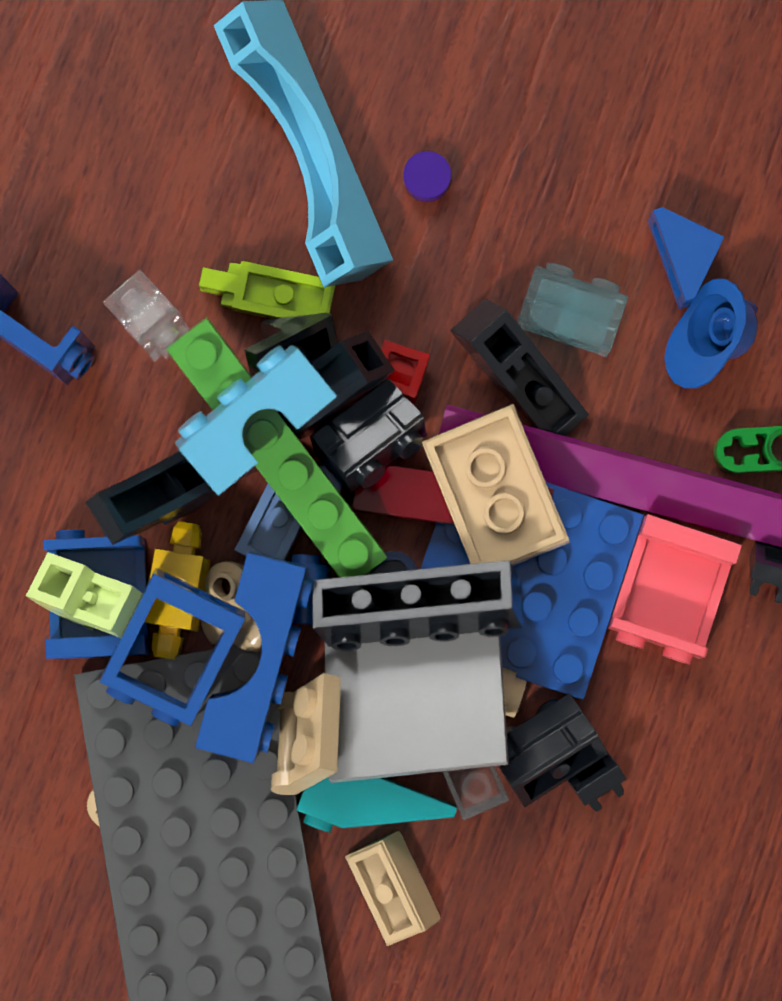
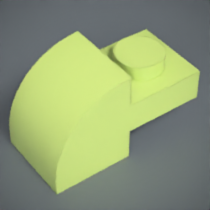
M48 552L26 597L77 625L92 631L96 628L121 638L143 593L134 586L97 574L86 565Z

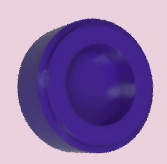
M431 151L419 152L413 155L404 167V186L407 192L416 200L422 202L438 200L449 189L451 182L450 166L446 159L438 153Z

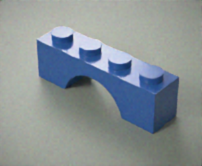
M253 551L247 552L235 602L250 614L259 629L262 641L261 660L255 674L245 684L228 692L212 694L208 698L195 748L250 763L255 762L258 751L268 753L275 724L266 722L271 703L281 705L288 680L287 675L279 674L284 654L294 656L301 631L300 627L292 625L297 606L307 608L314 579L305 577L308 566Z

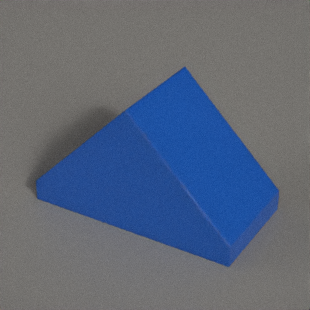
M661 207L653 210L648 219V224L678 308L681 310L689 307L696 297L724 236Z

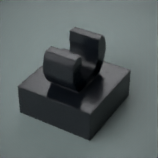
M755 540L749 556L750 595L756 596L759 592V587L763 583H769L777 586L774 593L775 602L782 603V548Z
M607 750L608 755L567 780V783L584 806L589 804L597 812L602 809L597 798L611 789L618 797L623 796L624 789L621 783L627 780L619 765Z

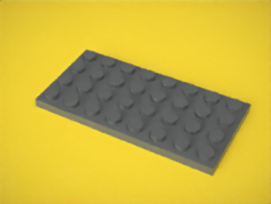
M236 645L231 646L191 726L181 721L178 726L169 725L151 714L153 708L135 700L131 705L113 698L106 692L108 686L100 683L105 669L74 674L129 1001H332L299 811H296L298 807L296 795H280L271 791L272 774L277 772L280 710H276L277 704L271 703L266 721L275 724L268 753L258 751L254 763L195 748L208 698L212 694L234 690L250 680L259 666L262 651L255 653L240 649ZM213 649L178 655L175 660L161 658L123 665L120 672L186 703Z

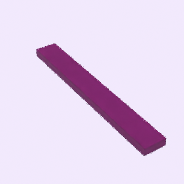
M447 405L439 434L481 418L485 414ZM522 425L543 478L547 483L599 499L782 547V494Z

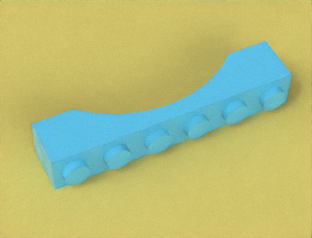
M283 0L242 1L218 21L214 28L231 68L267 104L282 126L296 154L304 178L308 199V230L305 244L323 287L363 280L393 261V258Z

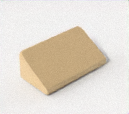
M399 831L345 856L387 946L424 932L440 921V914Z

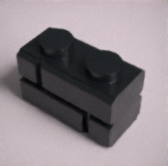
M385 379L313 433L310 439L316 457L334 475L345 490L351 494L360 486L369 488L376 484L384 475L385 467L399 456L402 459H406L414 455L423 445L422 442L427 434L424 417L408 398L404 397L403 393L390 379Z
M568 694L560 700L553 699L545 702L539 707L536 715L523 724L506 727L509 764L498 765L497 767L525 808L608 754L596 730L582 713L571 695Z

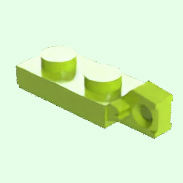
M241 261V264L230 263L228 272L203 267L199 283L200 291L222 296L221 306L232 308V311L269 319L318 313L330 314L336 286L323 287L320 277L246 261Z

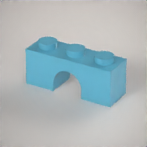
M291 345L285 351L281 346L274 348L257 363L261 370L246 383L241 378L233 382L217 397L221 402L218 407L207 416L202 411L196 413L178 429L182 437L175 442L176 446L218 496L258 463L246 449L242 438L244 424L253 413L262 409L278 410L282 412L296 429H299L337 397L296 347Z

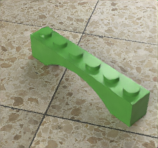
M208 317L204 318L166 348L212 410L221 404L217 397L229 385L240 378L244 383L252 378L241 360ZM262 409L253 413L244 424L242 438L246 449L258 462L255 467L339 577L365 575L387 559L382 546L319 467L279 412L275 409Z

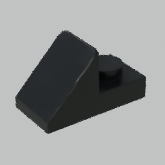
M318 313L265 320L260 325L264 340L244 351L252 377L261 371L257 363L278 346H281L284 351L291 345L296 347L308 362L312 364L338 343L333 316L329 313Z

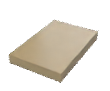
M513 404L422 442L471 564L510 560L514 566L570 543Z

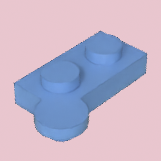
M321 466L320 468L337 490L341 492L342 485L325 466ZM267 484L235 551L247 556V552L253 551L286 560L302 527L269 484Z

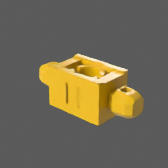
M178 521L173 528L170 544L174 545L173 552L155 549L150 578L155 568H158L205 591V577L210 569L211 560L195 555V549L201 548L202 532L198 524ZM158 598L155 599L144 621L145 623L159 625L158 633H153L152 639L154 657L175 660L181 653L184 638L180 637L181 629L198 632L200 625L199 618Z

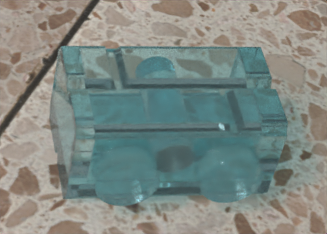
M547 263L546 268L536 266L517 321L523 330L607 357L613 346L629 296L620 294V286L605 279L593 278L591 284L573 278L575 272L560 264Z

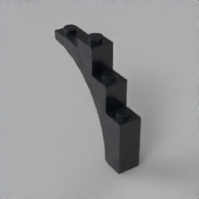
M367 330L341 340L311 364L337 396L299 429H296L282 412H278L299 440L315 433L394 373L395 370ZM178 451L157 464L97 492L85 503L112 545L162 522L164 525H167L197 511L213 498L216 492L182 452ZM254 465L239 479L244 478L250 474H253L259 470Z

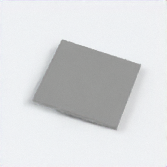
M477 632L459 634L458 639L447 642L433 641L429 637L410 639V643L403 646H386L380 642L363 643L361 648L352 651L335 650L332 647H328L325 643L326 674L341 678L337 772L329 776L331 783L509 764L500 636L486 637Z

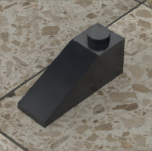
M485 298L450 330L475 363L534 428L566 436L589 415L507 309Z

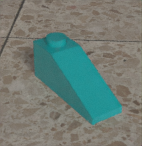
M329 777L303 791L296 811L306 814L303 821L305 824L331 833L333 825L340 828H352L452 818L455 816L457 806L384 777L331 783Z

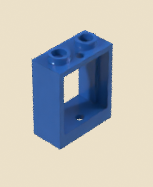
M155 568L102 674L100 683L108 686L106 692L121 702L132 705L137 700L152 707L151 714L169 725L178 726L181 721L191 726L245 620V611ZM156 598L223 630L186 703L120 672Z

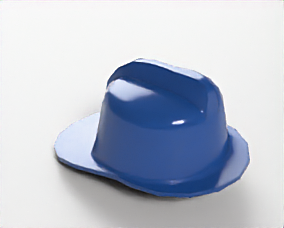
M712 279L704 284L674 328L666 345L664 359L668 375L679 386L683 388H699L710 383L728 360L738 358L753 345L757 335L758 320L756 313L758 307L752 301L744 299L743 293L735 283L727 279Z

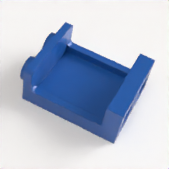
M0 274V338L67 386L73 378L81 379L94 361L95 357L91 354L95 348L93 343L81 330L72 326L57 347H52L9 317L4 312L15 299L18 292Z
M85 530L55 531L56 540H43V550L47 553L49 552L86 565L97 574L134 586L141 593L144 592L148 584L147 540L142 536H132L112 545L105 533L104 537L85 538ZM49 611L50 639H45L46 659L112 656L120 637L96 628L93 631ZM143 623L127 656L151 655L149 623Z

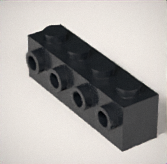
M510 560L313 580V629L328 647L339 651L357 650L361 648V644L380 642L386 646H403L410 643V639L429 637L433 641L447 642L458 639L459 634L477 632L486 637H499L508 634L509 629L523 628L521 580Z

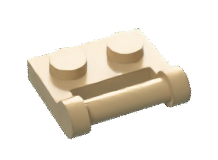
M323 673L294 692H284L281 705H276V710H280L277 772L272 774V792L280 795H295L337 772L340 677Z

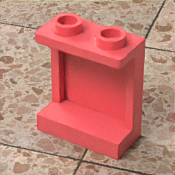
M647 514L643 517L607 626L608 629L618 632L615 640L640 649H644L646 641L664 647L662 656L689 665L691 664L692 657L698 659L706 658L708 651L706 643L730 568L736 564L742 545Z

